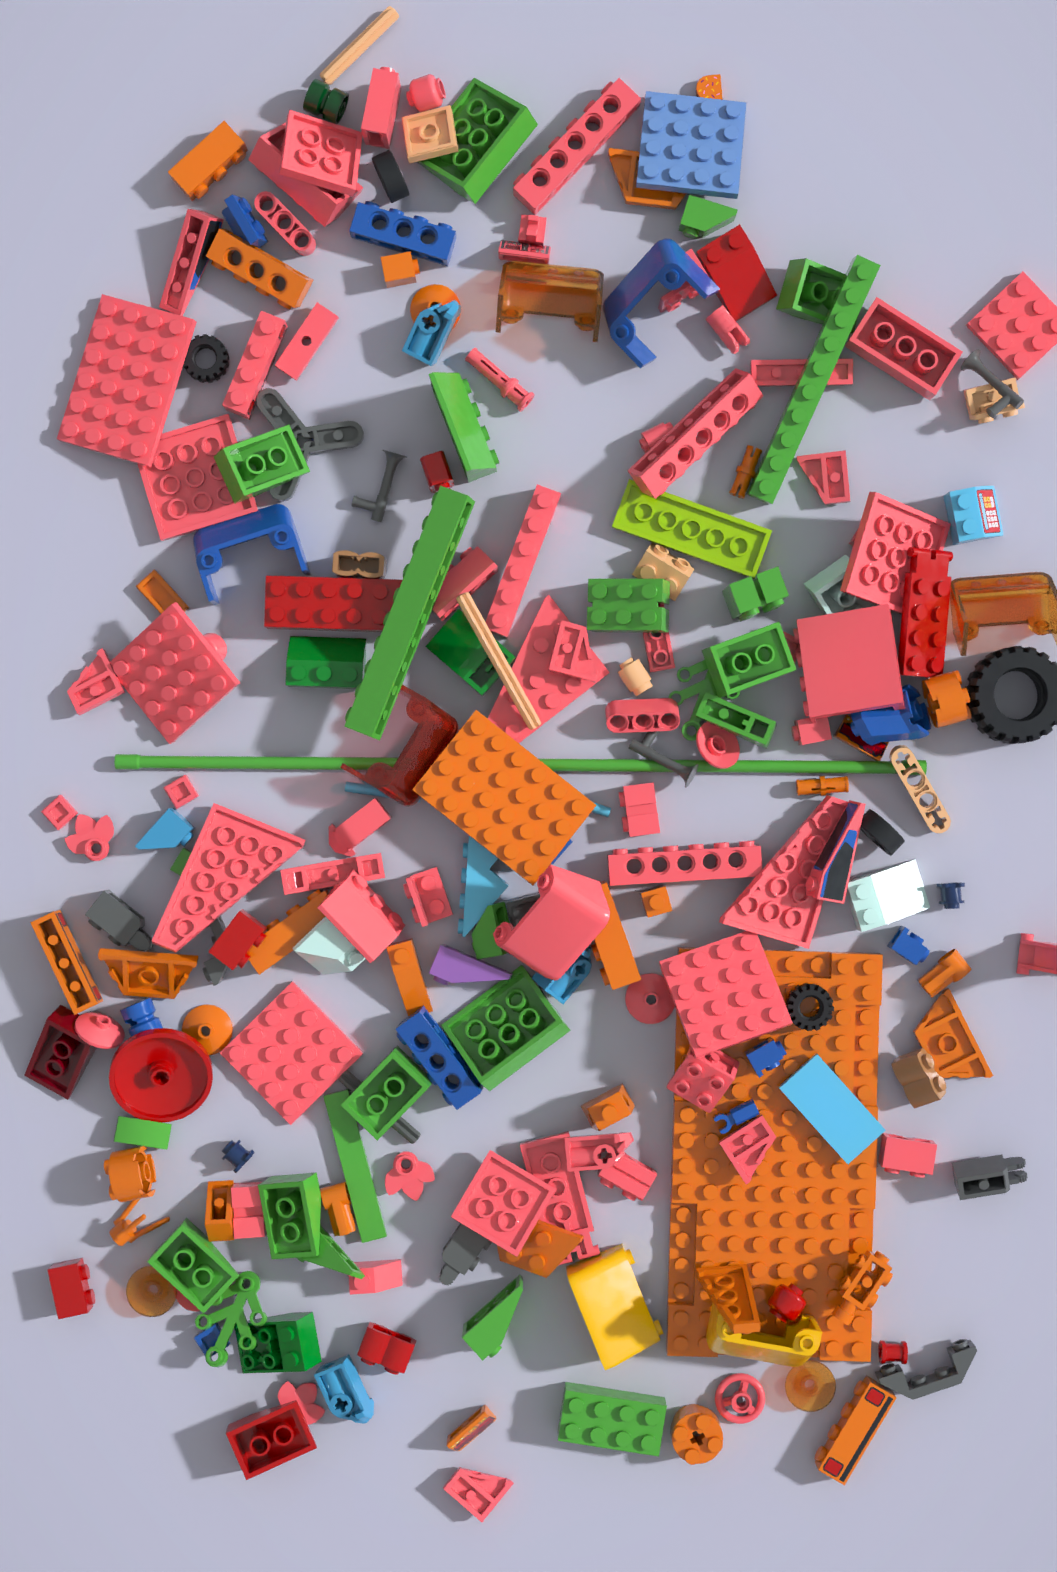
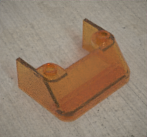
M519 261L504 263L498 293L496 332L501 333L502 321L509 324L517 323L523 319L524 313L574 318V324L580 330H593V342H598L604 274L599 270Z
M1044 572L964 577L954 579L951 582L952 628L961 656H966L967 641L978 636L979 627L1027 623L1029 629L1037 635L1052 634L1057 644V589L1049 574Z

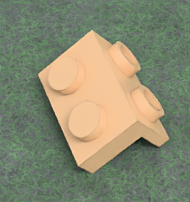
M1015 377L1001 380L1019 395ZM990 384L964 390L969 419L978 420L979 424L993 421L994 418L987 414L986 409L1002 398L998 391ZM1024 403L1018 409L1025 408ZM1009 404L998 414H1003V418L1017 415L1018 409Z
M651 543L632 575L638 579H665L669 581L670 599L675 601L693 573L694 568L685 559L677 558L670 554L664 546Z

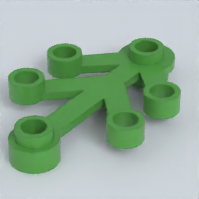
M705 659L690 667L680 668L677 671L678 680L684 683L688 682L693 675L707 670L708 667ZM682 670H687L689 672L688 679H682L680 677V672ZM709 670L704 680L681 691H673L668 696V698H671L673 694L680 695L679 706L684 700L699 693L690 721L684 723L681 728L682 736L689 741L696 740L697 731L701 726V718L695 715L705 692L718 697ZM738 691L735 696L732 697L728 695L726 696V698L731 700L736 699L740 695V691ZM689 726H693L696 729V733L693 736L687 734Z
M244 1271L239 1274L235 1284L229 1286L217 1301L212 1304L213 1306H218L222 1303L223 1299L237 1295L232 1305L209 1315L200 1314L195 1319L196 1327L201 1330H207L213 1324L226 1319L215 1346L210 1347L205 1355L207 1364L212 1367H222L226 1364L228 1353L225 1348L236 1324L241 1336L239 1339L240 1348L249 1351L256 1346V1339L251 1334L243 1310L246 1300H248L252 1311L250 1322L255 1326H262L266 1323L267 1315L262 1311L257 1296L261 1282L256 1273ZM249 1279L250 1286L249 1288L245 1289L244 1281ZM258 1313L262 1316L259 1323L255 1321V1316ZM206 1317L207 1324L203 1327L201 1326V1319ZM249 1337L251 1344L249 1347H246L244 1341ZM216 1351L218 1359L213 1361L211 1356Z

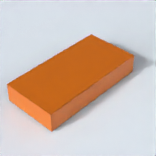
M155 569L136 585L137 589L160 614L176 602L184 612L190 608Z

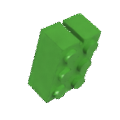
M779 567L756 574L757 579L752 580L750 576L731 583L722 591L732 620L739 618V621L742 622L753 618L760 613L759 610L761 609L763 613H767L784 604L783 600L789 594Z
M588 579V602L592 603V607H587V630L592 632L668 633L669 610L658 607V602L669 605L670 582L665 579Z

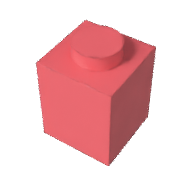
M828 717L816 719L817 723H812L810 718L795 720V726H791L793 740L798 741L799 745L831 740L832 736Z

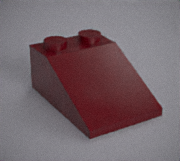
M60 1005L47 1018L24 1076L68 1100L97 1047L87 1044L77 1035L74 1025L80 1015H74L72 1010Z

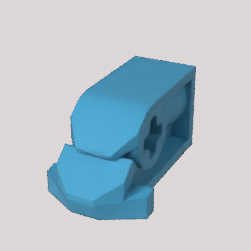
M453 300L443 306L439 303L420 312L402 351L429 366L434 365L442 352L457 317L461 313L460 304ZM430 316H434L433 321L436 323L432 326L429 325L430 320L427 319Z
M590 945L559 980L547 979L537 972L533 975L532 979L547 993L564 1004L591 971Z
M348 1354L318 1368L314 1377L332 1414L342 1419L352 1420L355 1423H367L374 1415V1401L372 1398H369L350 1355Z

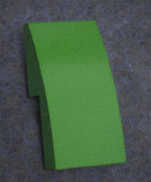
M118 1116L113 1142L167 1150L172 1124Z

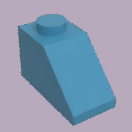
M169 808L135 847L138 849L175 848L180 845L185 847L194 837L192 832L195 827L174 808Z

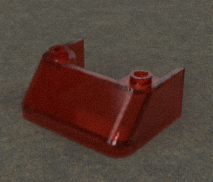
M402 685L399 693L410 699L406 706V712L410 719L418 723V726L393 768L385 763L378 762L371 765L365 775L342 763L340 768L350 776L397 803L409 807L415 805L420 799V796L413 792L412 789L459 732V724L453 716L433 702Z

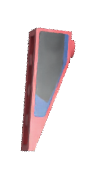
M187 210L159 305L160 308L183 316L209 261L206 254L218 230L222 228L224 219L202 210Z
M848 801L813 865L810 876L807 878V896L844 904L866 804Z

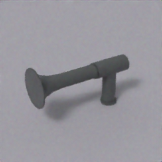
M980 350L972 352L964 360L961 371L967 369L975 371L1002 396L995 404L986 409L987 414L994 418L996 414L1009 404L1018 409L1024 403V400L983 365L979 358Z
M382 450L385 452L387 463L376 502L354 496L351 504L352 507L372 511L371 520L378 522L383 520L396 467L403 458H407L406 456Z
M660 731L647 732L642 742L635 739L631 741L629 745L630 750L680 775L685 782V788L692 782L698 770V764L692 767L681 765L650 747Z

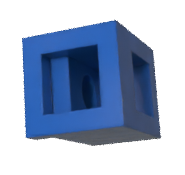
M900 926L887 947L912 964L922 963L929 955L930 950L922 945L924 942L922 938L913 932L907 935L909 929Z
M771 1037L744 1052L758 1077L763 1076L761 1070L766 1069V1071H770L779 1066V1061L787 1054L781 1042L777 1041L775 1043Z

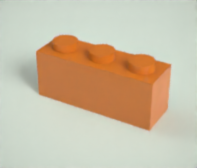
M223 121L172 167L168 173L191 201L196 198L200 199L208 192V187L214 181L218 182L226 176L227 169L233 164H239L246 157L248 149L243 140Z

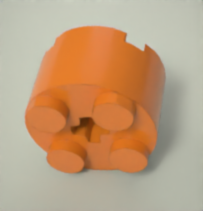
M958 670L922 680L924 699L927 698L928 713L935 728L971 719V712L966 704L970 702L967 688H961L962 680Z
M146 1146L114 1151L111 1153L110 1158L104 1161V1170L110 1179L109 1195L112 1200L127 1202L154 1195L155 1189L151 1190L152 1183L156 1182V1170L151 1154L146 1155L144 1152L147 1149Z
M698 1404L686 1405L675 1413L670 1427V1434L676 1453L691 1465L706 1463L715 1458L723 1448V1432L716 1414L711 1409L699 1406ZM694 1431H697V1433L700 1434V1435H699V1436H695V1435H693V1432H694Z

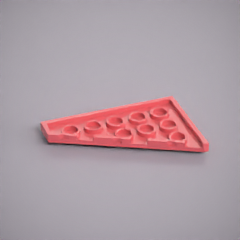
M550 595L544 599L511 668L539 717L541 725L533 730L527 727L504 685L487 718L518 743L522 742L610 673L592 649V660L595 674L597 675L596 683L548 671L561 620L570 622Z
M827 795L724 912L719 922L809 949L824 900L806 895V881L848 802Z
M214 803L151 942L176 953L302 849L306 840Z

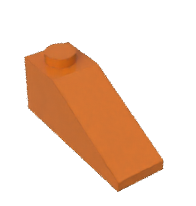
M413 938L390 944L387 947V952L407 1015L410 1016L422 1006L428 1012H433Z

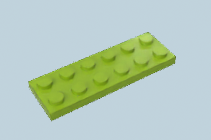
M631 479L628 480L612 528L662 545L746 577L751 576L752 579L756 577L772 530L667 492L654 499L642 493L635 481Z

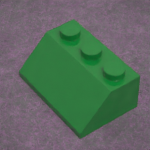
M290 636L286 659V686L356 689L362 683L365 676L366 639Z

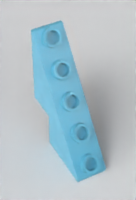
M470 836L468 843H463V858H467V868H462L461 883H466L465 894L460 893L459 908L464 909V919L458 920V934H462L463 937L480 920L487 906L492 905L509 886L490 869L498 858Z

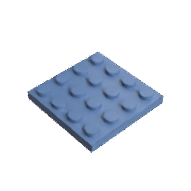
M646 91L636 188L737 199L746 102Z

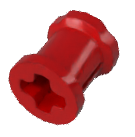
M880 1340L878 1345L880 1364H885L886 1361L907 1364L908 1347L906 1341L885 1343L884 1340Z

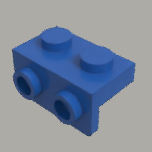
M231 195L224 200L228 207L222 210V214L234 234L258 248L269 242L264 235L265 230L263 226L254 218L251 213L252 208L245 198Z

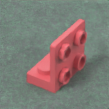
M692 248L685 253L706 273ZM686 281L680 288L662 296L658 309L661 313L665 310L671 312L681 305V300L686 297L692 299L698 296L699 293Z
M437 867L406 878L407 883H404L403 887L407 898L413 899L415 907L411 910L416 923L421 922L422 927H425L431 922L453 915Z
M689 1047L686 1058L672 1076L666 1088L710 1113L734 1081L740 1062L720 1050L695 1059L692 1049Z

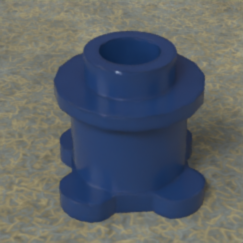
M937 883V887L941 888V901H939V904H944V909L960 908L959 903H964L961 887H965V883Z
M231 1140L222 1150L225 1154L222 1159L226 1158L235 1167L233 1170L235 1173L255 1153L253 1150L248 1152L240 1144V1140L236 1143Z

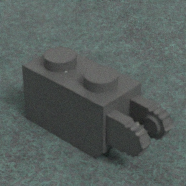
M104 890L85 914L90 918L88 922L94 928L105 930L110 934L108 938L118 946H121V944L124 946L131 944L141 951H147L153 946L152 938L142 929L145 926L144 917L110 890Z
M1001 1154L952 1162L954 1183L959 1199L966 1200L1007 1193L1010 1190V1185L1027 1181L1028 1176L1024 1170L1013 1171L1023 1169L1026 1164L1025 1159L1022 1157L1003 1158Z
M460 1223L443 1248L442 1257L445 1265L441 1269L439 1276L442 1285H451L459 1273L465 1275L468 1269L473 1271L480 1261V1258L477 1256L482 1249L487 1250L492 1242Z

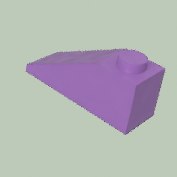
M445 944L440 945L429 974L434 975L433 980L447 985L448 982L508 980L513 975L509 971Z

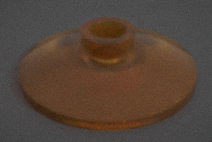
M145 1266L138 1269L130 1277L126 1287V1296L130 1306L137 1313L147 1317H156L166 1313L173 1306L177 1297V1289L152 1266ZM150 1285H155L158 1288V1292L152 1293Z
M807 1360L803 1365L793 1367L789 1371L785 1380V1391L789 1401L796 1408L806 1412H815L825 1408L832 1401L836 1391V1382L827 1366L818 1361ZM807 1380L814 1381L811 1387L805 1386Z

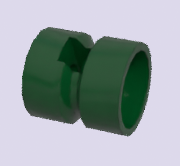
M314 79L306 93L303 110L315 116L323 114L324 120L338 124L345 113L349 101V93L338 88L330 90L329 84Z

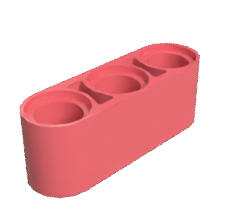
M264 191L257 194L254 205L259 214L298 254L302 256L312 254L316 248V241L305 226L271 192ZM273 201V207L269 211L262 210L264 202ZM291 219V225L287 229H280L282 220ZM301 237L309 238L308 244L305 247L297 246V242Z
M671 698L614 700L608 703L605 709L607 728L614 733L671 731L680 724L678 703Z

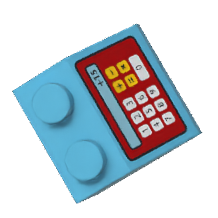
M994 486L971 487L950 491L943 496L948 522L951 524L950 533L953 545L1003 536Z

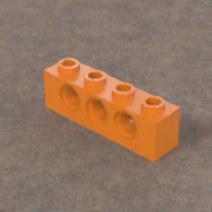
M227 229L218 230L206 254V257L212 260L211 264L222 271H225V269L232 271L235 279L245 284L249 281L256 286L255 290L267 297L270 294L278 298L277 303L287 309L301 306L313 282V279L260 248L250 245L248 241ZM236 250L241 254V262L238 265L232 260V255ZM258 263L262 265L264 270L260 278L254 273V267ZM279 276L283 277L286 282L285 288L282 291L276 286V280Z

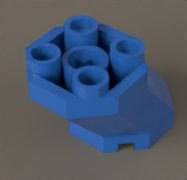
M908 684L902 687L905 709L894 710L893 707L851 713L853 721L851 722V729L856 737L861 736L862 740L871 746L880 742L920 739L928 736L929 732L927 730H930L932 727L928 708L924 702L919 704L917 700L921 696L919 691Z

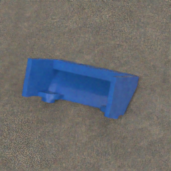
M668 238L656 242L603 303V312L611 338L640 369L653 362L657 357L635 335V326L628 319L627 315L658 281L669 290H676L687 281L704 299L720 290L675 241Z
M274 504L259 509L257 512L199 529L195 533L193 543L196 563L210 603L214 605L220 604L211 578V574L218 572L223 564L220 550L266 535L269 536L271 544L278 550L294 548L301 571L305 575L311 574L291 512L286 506Z

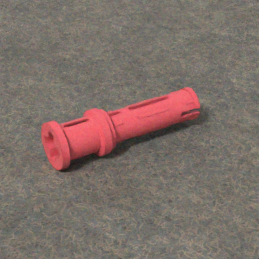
M476 347L466 356L465 361L469 362L484 377L501 390V396L503 398L507 397L518 406L517 410L519 412H522L534 398L535 394L533 392L529 393L519 385L518 379L509 378L494 363L480 353Z

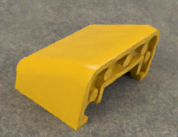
M623 1244L602 1251L600 1255L585 1258L566 1266L570 1286L605 1370L617 1366L661 1341L660 1335L664 1334L659 1320L653 1321L631 1267L635 1263L630 1249L625 1250Z
M712 1302L706 1341L709 1348L719 1354L799 1367L818 1350L822 1331L814 1316L801 1314L800 1320L796 1324H786L784 1337L760 1332L733 1334Z

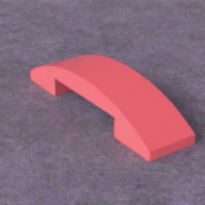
M381 853L282 869L280 872L284 895L333 887L353 870L366 881L385 878Z

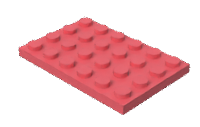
M102 294L57 440L151 467L197 322L188 317Z

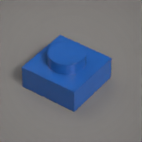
M218 1323L213 1324L209 1329L201 1331L194 1337L204 1355H206L210 1347L215 1346L222 1329Z

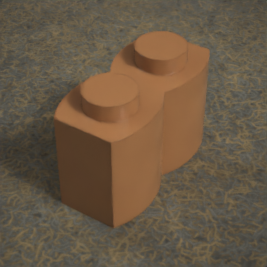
M347 550L337 551L333 553L332 572L341 578H357L361 576L364 579H384L386 576L387 560L381 554L373 552L358 555Z
M924 1048L901 1055L892 1062L891 1065L895 1076L903 1086L906 1097L914 1108L941 1100L946 1094V1083L934 1070V1060Z

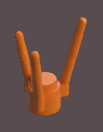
M140 1199L132 1200L121 1216L113 1222L115 1226L109 1233L115 1243L123 1246L128 1241L132 1243L140 1236L169 1222L170 1218L166 1217L136 1232V1226L146 1218V1215H141L133 1222L129 1219L125 1220Z

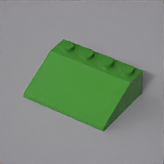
M473 78L451 106L459 152L418 161V163L456 193L476 204L538 124L526 106L480 80Z
M430 373L429 379L433 393L468 482L497 472L496 465L499 464V460L495 450H489L486 441L490 440L485 425L482 427L479 425L477 418L481 414L476 402H470L468 394L472 393L467 378L462 380L460 373Z
M523 965L511 972L513 973L511 979L499 981L441 1025L480 1084L489 1091L571 1031Z

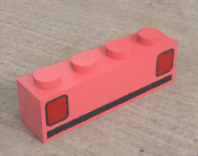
M264 311L260 312L222 405L227 411L250 420L257 404V395L264 387L288 326L285 320Z

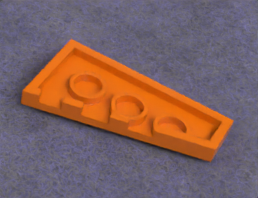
M747 1264L696 1268L698 1281L733 1334L760 1332V1321Z

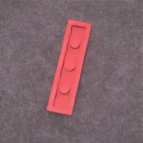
M807 359L751 360L750 374L757 386H795ZM838 359L826 386L853 385V359Z

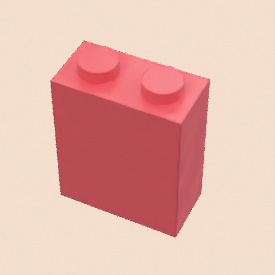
M389 67L373 68L361 126L366 145L390 149L401 95L399 73H396L394 69Z

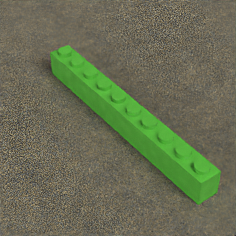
M859 255L852 259L760 462L755 477L751 482L747 495L767 504H773L881 265Z
M440 486L439 491L433 495L429 516H426L423 520V531L419 540H416L413 545V556L410 563L403 570V581L400 588H397L394 593V603L391 611L385 615L383 631L375 640V651L372 658L365 665V676L362 683L355 690V701L346 713L344 727L377 740L381 739L475 504V501L468 495Z

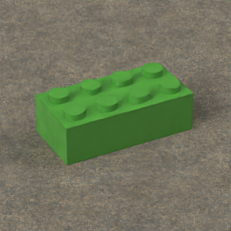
M565 1382L557 1431L558 1441L659 1457L667 1408L665 1397Z

